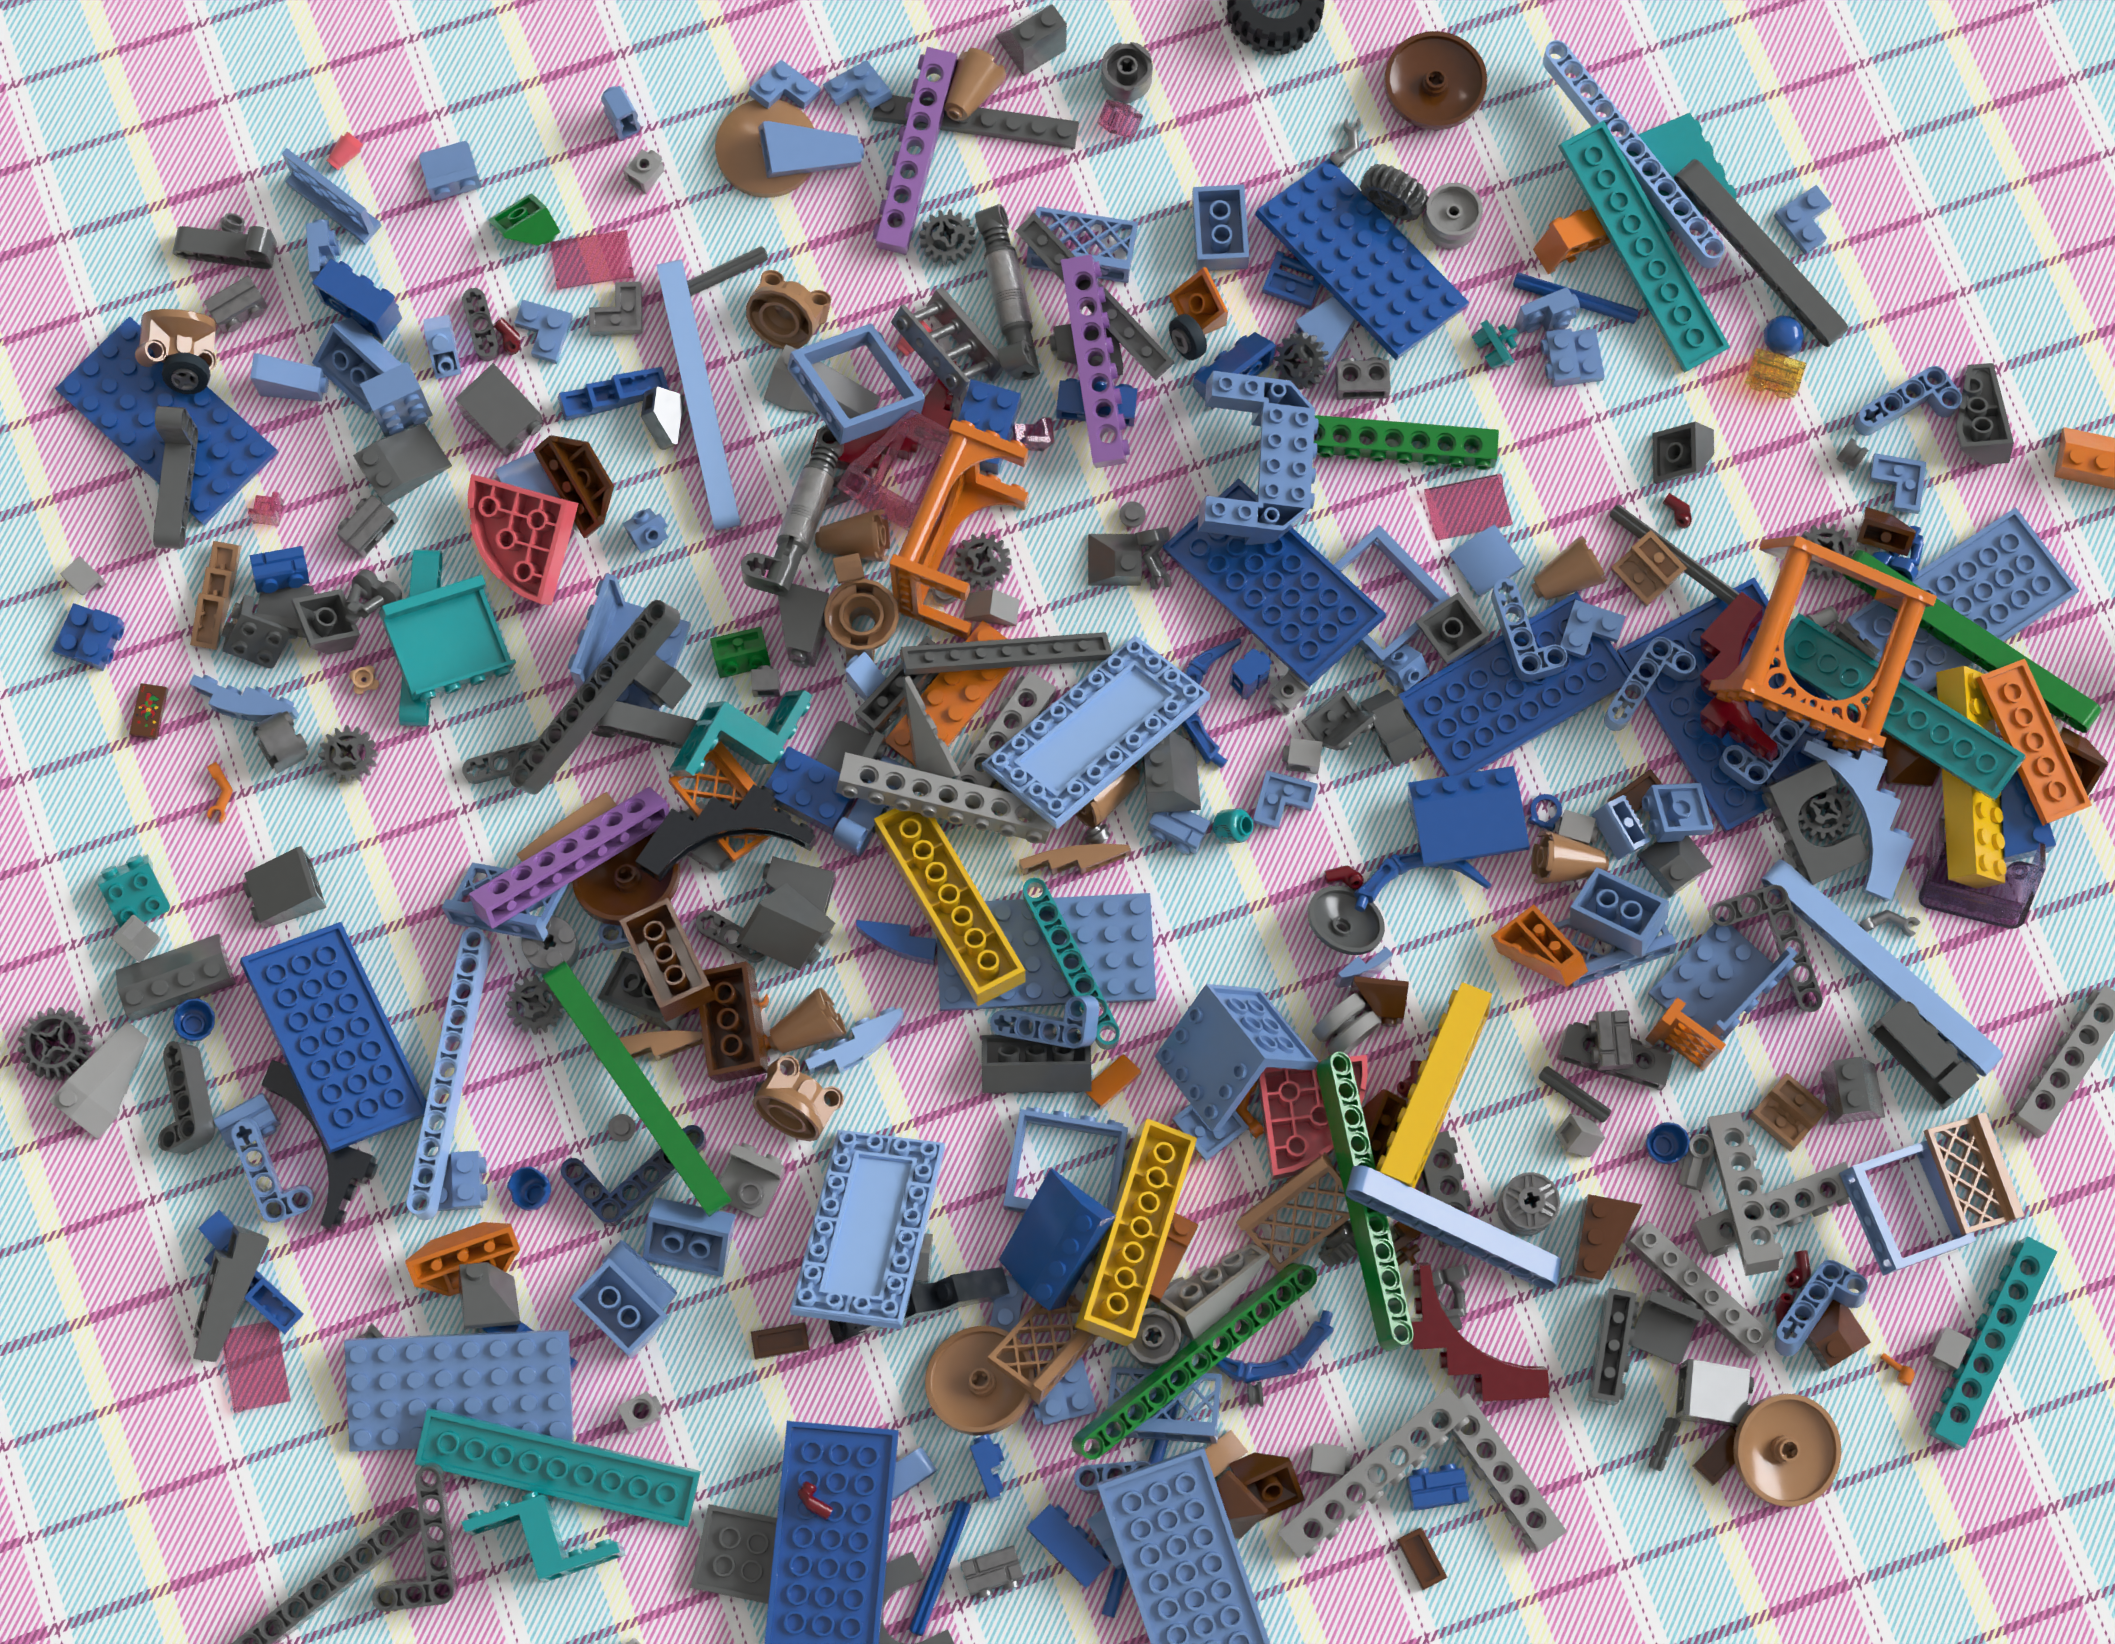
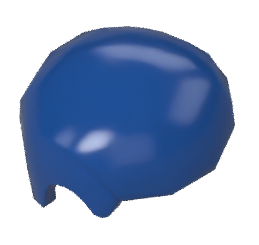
M1778 316L1767 323L1764 329V342L1774 354L1782 353L1787 357L1799 352L1804 344L1803 327L1793 317Z
M187 999L178 1005L174 1013L173 1027L180 1038L189 1042L202 1041L211 1034L215 1025V1013L207 1002L201 999Z
M1664 1122L1650 1130L1645 1140V1147L1649 1157L1654 1161L1669 1165L1678 1162L1686 1156L1690 1140L1686 1130L1679 1124Z
M528 1166L520 1167L512 1173L507 1183V1189L510 1191L512 1202L516 1206L526 1211H534L548 1202L551 1184L543 1172Z

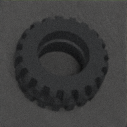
M1227 0L1228 23L1232 24L1231 30L1234 35H1240V42L1245 46L1251 44L1252 50L1260 52V49L1266 50L1268 55H1274V51H1280V54L1283 55L1288 54L1291 48L1297 51L1302 48L1303 41L1309 43L1313 39L1314 33L1318 32L1321 24L1325 0H1297L1300 5L1299 9L1292 15L1284 18H1270L1261 14L1253 6L1252 0Z

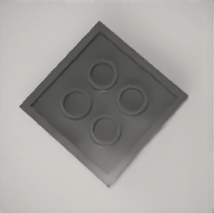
M708 1504L690 1588L768 1604L777 1518Z

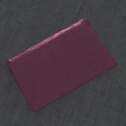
M627 230L550 242L557 290L634 278Z
M1501 473L1424 489L1436 541L1482 532L1494 524L1498 528L1513 525Z
M270 1321L231 1328L223 1345V1352L234 1413L290 1402L279 1329Z

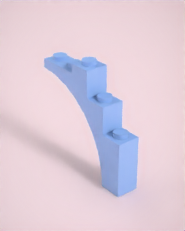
M1813 738L1812 742L1807 740L1803 745L1801 753L1816 761L1827 760L1831 772L1847 787L1860 808L1867 829L1870 856L1868 872L1862 892L1885 901H1890L1915 840L1908 838L1910 833L1898 828H1894V831L1890 830L1901 802L1900 799L1895 798L1896 793L1881 788L1880 791L1876 790L1888 760L1882 758V753L1873 749L1871 751H1860L1857 758L1854 759L1852 758L1854 754L1847 750L1838 748V751L1827 748L1828 743L1815 738Z

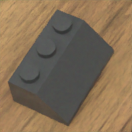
M1172 731L1143 756L1147 813L1201 810L1195 744Z

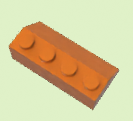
M2063 427L2054 477L2115 490V438Z

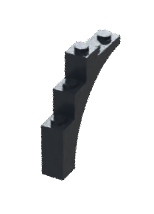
M753 784L736 810H734L735 806L724 798L718 800L713 796L697 820L693 822L694 818L683 810L677 812L672 808L635 862L638 869L661 882L672 867L689 853L720 839L741 835L772 836L793 842L811 851L816 844V836L813 834L814 830L804 823L798 825L791 820L792 817L784 810H775L777 800L774 797L775 793L765 786L759 788Z
M271 1060L261 1085L266 1090L286 1099L298 1108L311 1123L319 1137L327 1160L329 1179L327 1205L320 1225L325 1229L336 1232L337 1227H342L346 1219L347 1212L344 1210L348 1201H352L357 1192L356 1181L367 1185L368 1180L374 1178L378 1168V1164H376L377 1159L371 1154L349 1146L328 1153L288 1065Z
M1003 1267L953 1274L937 1282L912 1286L903 1322L959 1307L994 1301L1010 1294ZM828 1320L835 1345L886 1328Z

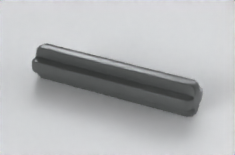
M1545 1066L1539 1074L1541 1081L1600 1122L1604 1123L1610 1116L1611 1109L1549 1066Z

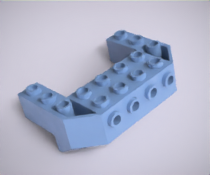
M1213 371L1206 381L1205 407L1252 412L1251 425L1261 426L1258 496L1255 502L1206 496L1199 505L1198 531L1245 537V544L1247 545L1274 543L1298 524L1314 506L1315 494L1311 493V484H1314L1316 478V469L1312 468L1313 459L1316 458L1317 443H1314V434L1318 430V418H1315V408L1290 380Z

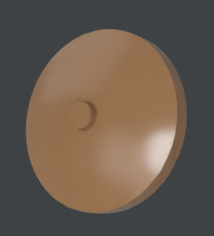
M752 100L735 108L719 127L715 142L718 166L725 179L733 187L745 194L761 198H773L788 194L800 187L812 172L767 178L758 127L764 121L815 128L804 112L788 102L777 100L767 109L758 101Z
M993 1326L969 1327L947 1338L932 1355L925 1375L926 1395L935 1414L949 1428L966 1435H990L1011 1426L1029 1407L1032 1401L1030 1398L1031 1393L987 1362L988 1356L1009 1334L1008 1331ZM1016 1337L1017 1345H1022L1023 1343ZM1018 1351L1019 1362L1033 1361L1028 1351ZM1003 1352L997 1357L1004 1363H1015L1014 1352ZM1035 1368L1021 1369V1375L1032 1382L1036 1377Z
M1787 1393L1771 1395L1755 1403L1741 1419L1735 1434L1733 1447L1736 1469L1745 1486L1759 1499L1784 1507L1805 1505L1820 1497L1830 1487L1837 1475L1842 1452L1840 1435L1829 1413L1810 1398Z

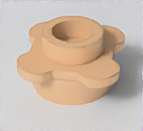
M367 665L350 672L349 677L354 683L353 690L356 694L361 695L364 691L376 690L379 687V681L374 676L375 669L373 666Z

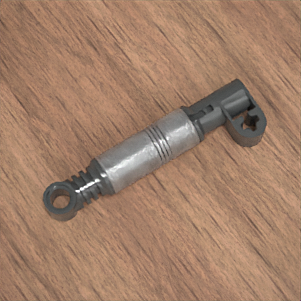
M997 204L976 212L975 220L985 242L986 253L984 254V261L994 298L999 327L1007 341V346L998 349V356L1001 366L1007 374L1016 380H1029L1040 374L1031 334L1033 322L1015 248L1011 246L1010 238L1008 237L1009 219L1004 207L1001 204Z
M827 425L818 430L817 442L810 462L801 471L777 536L776 543L778 547L774 557L760 553H749L741 560L743 582L750 588L779 596H786L790 591L802 555L806 554L810 548L834 483L833 470L838 458L844 452V444H839ZM835 441L833 444H827L826 442ZM766 570H769L766 578L762 577L765 575Z

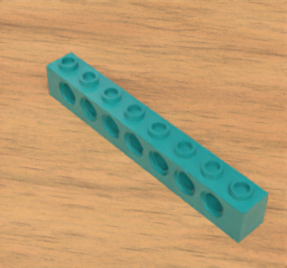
M2029 1236L2014 1243L2010 1251V1255L2013 1258L2009 1266L2005 1264L1999 1274L1998 1279L2001 1280V1283L1997 1290H1992L1987 1299V1304L1990 1306L1986 1314L1982 1313L1976 1322L1975 1328L1978 1331L1974 1339L1970 1337L1972 1340L1966 1350L1963 1363H1960L1959 1368L1952 1373V1377L1955 1380L1951 1388L1946 1387L1940 1398L1943 1405L1939 1412L1935 1411L1928 1424L1932 1428L1928 1435L1957 1450L1966 1447L2058 1251ZM2021 1262H2026L2030 1266V1275H2025L2021 1272ZM2010 1286L2018 1289V1300L2010 1297L2008 1293ZM1998 1310L2004 1311L2007 1314L2008 1321L2006 1324L1998 1321ZM1986 1335H1992L1995 1338L1996 1347L1994 1349L1986 1345ZM1975 1359H1979L1984 1363L1985 1370L1983 1373H1979L1974 1369L1973 1363ZM1964 1383L1969 1384L1973 1389L1971 1398L1964 1396L1962 1393V1385ZM1952 1408L1958 1409L1961 1413V1421L1959 1423L1954 1422L1950 1417Z

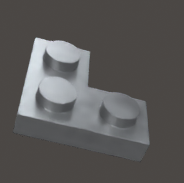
M641 281L615 282V307L589 308V332L591 336L643 334Z

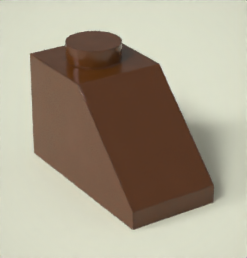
M1865 507L1857 531L1856 542L1908 556L1916 531L1892 514Z

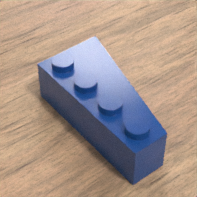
M2017 770L2002 790L2000 796V807L2003 813V821L2001 823L2002 835L2005 840L2003 848L2005 863L2049 853L2056 846L2050 823L2042 825Z

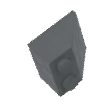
M342 589L291 600L310 648L327 655L353 650L360 633L356 623L352 624L345 620V616L349 611L345 608L346 598Z

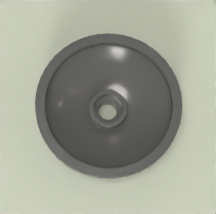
M1344 886L1325 887L1314 894L1307 908L1308 922L1314 934L1326 946L1343 954L1362 955L1373 951L1381 942L1385 932L1384 919L1378 907L1374 903H1367L1365 911L1359 912L1354 908L1357 902V898L1354 895L1356 890Z

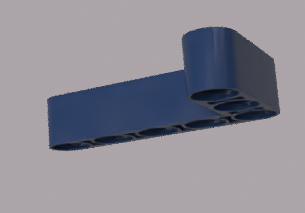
M696 1125L684 1127L682 1130L687 1137L691 1133H698L700 1135V1141L694 1145L698 1153H700L705 1148L707 1142L703 1130ZM659 1149L611 1193L587 1166L577 1158L565 1160L560 1169L561 1175L568 1185L600 1221L610 1227L620 1224L677 1173L674 1166L666 1162V1155L662 1149ZM572 1166L581 1167V1174L577 1178L572 1179L568 1177V1170ZM652 1169L659 1171V1176L654 1182L645 1180L647 1171ZM590 1186L599 1187L597 1197L587 1198L585 1195L586 1190ZM627 1189H638V1195L634 1200L629 1201L624 1198V1193ZM608 1206H615L617 1208V1214L612 1219H606L603 1216L604 1210Z

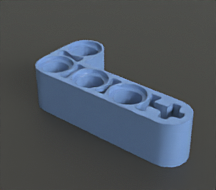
M1931 366L1864 406L1854 421V427L1859 434L1869 436L1926 401L1938 416L1948 418L1960 406L1962 395L1945 370L1939 366ZM1927 378L1935 379L1938 385L1930 384ZM1906 391L1914 392L1917 398L1909 397ZM1942 399L1950 400L1953 406L1945 405ZM1884 404H1891L1895 411L1887 410ZM1876 413V417L1874 418L1873 422L1869 420L1873 418Z
M1509 578L1498 580L1494 585L1491 601L1515 674L1521 681L1531 682L1560 673L1567 661L1566 650L1557 644L1537 648L1516 583ZM1504 593H1509L1507 600ZM1513 613L1519 618V621L1511 622L1506 618V615ZM1523 638L1527 645L1520 647L1515 644L1514 639ZM1555 655L1560 659V663L1552 664L1547 657ZM1529 662L1534 665L1535 670L1526 671L1522 664Z
M1665 637L1654 638L1604 716L1606 727L1612 731H1620L1626 727L1660 672L1677 681L1686 680L1696 665L1694 655ZM1653 648H1662L1665 656H1657L1653 652ZM1676 662H1684L1687 664L1688 670H1680L1677 668ZM1639 670H1649L1651 677L1645 678L1641 676ZM1625 691H1634L1637 694L1638 698H1628L1625 694ZM1622 706L1625 710L1622 716L1616 720L1614 716Z
M1785 715L1769 736L1777 743L1776 760L1769 762L1764 757L1760 759L1757 756H1753L1739 745H1731L1724 750L1719 759L1720 769L1749 791L1759 790L1807 729L1810 722L1802 719L1801 722L1796 724L1793 722L1794 720L1787 718ZM1784 730L1789 732L1792 736V739H1783L1780 735V731ZM1727 756H1736L1739 761V764H1730L1727 760ZM1749 772H1757L1761 780H1752L1749 777Z
M886 755L883 756L880 760L883 762L907 767L887 757ZM892 785L887 786L892 790L898 789L897 787ZM859 798L848 818L843 817L836 826L833 833L835 845L860 857L875 833L874 818L886 813L890 806L884 804L875 805L868 800Z
M1091 995L1072 997L1066 1002L1064 1018L1016 1009L997 1011L991 1016L990 1026L995 1034L1067 1048L1087 1047L1092 1045L1096 1039L1099 1003ZM1081 1002L1084 1005V1013L1080 1010ZM1030 1021H1031L1032 1024H1033V1030H1032V1032L1030 1031V1028H1029V1023H1030ZM1007 1022H1015V1023H1014V1026H1011V1025H1010L1009 1023H1007ZM1054 1025H1055V1027H1056V1029H1057V1035H1056V1036H1055L1054 1033H1053V1027H1054ZM1078 1030L1081 1032V1040L1077 1037Z
M251 1118L238 1120L232 1128L231 1135L262 1217L267 1222L276 1223L306 1212L314 1200L312 1189L302 1184L283 1190L258 1124ZM243 1125L245 1129L252 1130L248 1135L250 1143H253L254 1141L257 1142L249 1145L246 1148L243 1147L246 1146V1144L248 1143L246 1135L239 1134V1131L241 1130ZM258 1151L262 1155V1162L258 1164L250 1162L248 1153ZM268 1177L272 1181V1187L262 1189L258 1185V1178ZM304 1193L308 1197V1203L298 1205L294 1201V1194ZM271 1202H276L280 1204L282 1212L278 1215H273L268 1211L267 1205Z
M1823 1261L1779 1324L1774 1342L1776 1351L1783 1356L1795 1355L1833 1299L1849 1308L1861 1307L1865 1302L1868 1290L1866 1278L1837 1261ZM1830 1275L1833 1276L1835 1279H1828L1825 1276ZM1849 1289H1856L1859 1293H1853ZM1811 1296H1818L1821 1299L1815 1300ZM1803 1316L1808 1320H1799L1797 1317Z

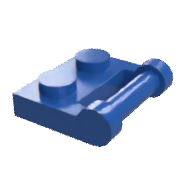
M1277 250L1262 293L1311 310L1321 283L1315 277L1312 281L1279 269L1280 266H1284L1313 276L1299 260L1284 256V252Z

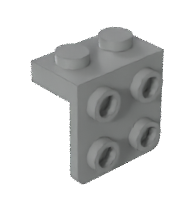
M742 1142L741 1146L734 1143L729 1152L731 1159L719 1183L732 1200L727 1205L761 1219L765 1216L785 1174V1167L781 1165V1159L771 1154H767L764 1157L757 1154V1149L749 1144ZM745 1181H756L763 1187L765 1196L763 1202L758 1207L746 1208L739 1203L737 1190Z

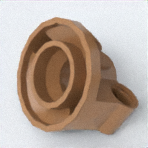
M767 270L762 273L760 284L746 305V318L751 329L763 341L773 347L784 349L787 344L795 349H799L810 341L819 325L827 321L832 299L829 293L823 290L810 292L798 282L784 281V276L780 272Z
M157 309L145 312L141 316L140 344L136 349L135 358L140 365L151 367L160 361L165 363V360L172 354L179 352L191 353L204 359L211 371L217 364V357L214 353L216 322L207 315L179 309ZM148 348L153 350L154 358L149 355Z
M869 579L851 581L838 586L828 597L824 610L826 628L832 639L845 648L846 662L855 655L860 656L863 652L874 662L875 649L888 642L894 635L899 621L898 605L891 591L881 583ZM866 615L871 617L875 624L868 631L858 632L852 628L854 619L858 616Z
M784 1055L769 1065L767 1078L752 1101L754 1109L762 1119L782 1133L798 1140L815 1141L822 1133L833 1112L843 1105V1093L835 1086L823 1089L813 1078L799 1072L800 1065L795 1057ZM780 1065L786 1068L787 1075L781 1072ZM824 1096L830 1099L831 1106L825 1103Z

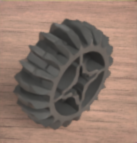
M1386 164L1370 166L1361 180V193L1367 197V200L1379 208L1380 211L1387 213V215H1392L1396 219L1414 220L1423 213L1429 199L1428 192L1423 188L1422 184L1417 182L1416 178H1412L1409 173H1405L1401 169L1398 170L1393 166L1388 167Z
M59 1007L56 1013L53 1008H48L47 1016L42 1011H38V1020H34L32 1017L28 1018L29 1023L32 1025L30 1028L23 1026L21 1030L26 1033V1036L18 1037V1041L25 1045L17 1048L18 1052L24 1054L20 1059L21 1062L24 1064L28 1063L26 1069L30 1072L35 1071V1075L39 1078L45 1074V1078L48 1081H51L54 1075L58 1080H63L64 1072L71 1077L74 1074L72 1068L79 1069L81 1067L79 1064L81 1059L85 1062L89 1059L84 1053L93 1051V1047L86 1044L91 1042L93 1037L86 1034L90 1027L87 1024L82 1025L84 1019L81 1016L75 1018L76 1013L70 1010L66 1013L62 1007ZM60 1024L50 1033L42 1032L51 1025ZM70 1027L75 1034L74 1048L69 1046L67 1042L70 1035L68 1033ZM46 1039L49 1040V1041H51V1042H53V1041L58 1042V1041H59L60 1044H61L62 1046H64L65 1048H62V1047H60V1046H58V1047L53 1046V1047H52L51 1044L46 1041ZM37 1040L43 1044L41 1060L36 1055L35 1047ZM61 1055L69 1056L60 1063L51 1064Z

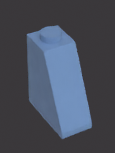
M1332 296L1295 320L1294 331L1298 334L1306 332L1308 336L1316 335V342L1325 343L1321 348L1322 351L1329 352L1327 356H1324V360L1331 363L1357 320Z
M258 353L253 355L250 379L260 396L322 402L323 393L328 391L329 381L321 368Z

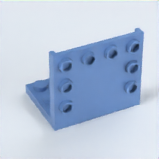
M606 573L604 581H599L595 595L598 596L595 605H590L587 612L586 620H589L585 630L581 629L578 636V651L576 654H572L569 660L568 669H570L571 677L577 690L645 609L644 607L625 602L617 576ZM680 619L676 629L655 653L658 658L673 668H676L691 623ZM633 683L631 686L628 685L616 700L660 711L661 709L648 699V694Z
M1722 916L1718 919L1721 922L1725 921ZM1713 924L1649 991L1648 995L1664 1010H1667L1674 1000L1679 998L1686 1004L1681 1012L1723 1042L1741 1022L1738 1017L1744 1011L1749 1014L1759 1003L1756 998L1762 992L1767 995L1796 964L1792 959L1798 953L1789 946L1773 964L1732 925L1719 926Z
M1206 984L1155 1055L1161 1066L1213 1132H1220L1266 1067L1314 1070L1319 1063L1260 988Z

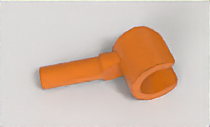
M1883 1353L1880 1358L1899 1372L1896 1380L1910 1386L1915 1376L1914 1370L1908 1366L1898 1364L1887 1354Z

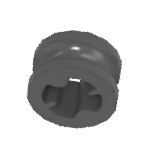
M1257 1382L1256 1385L1247 1383L1249 1408H1253L1255 1404H1258L1260 1407L1264 1406L1261 1382Z

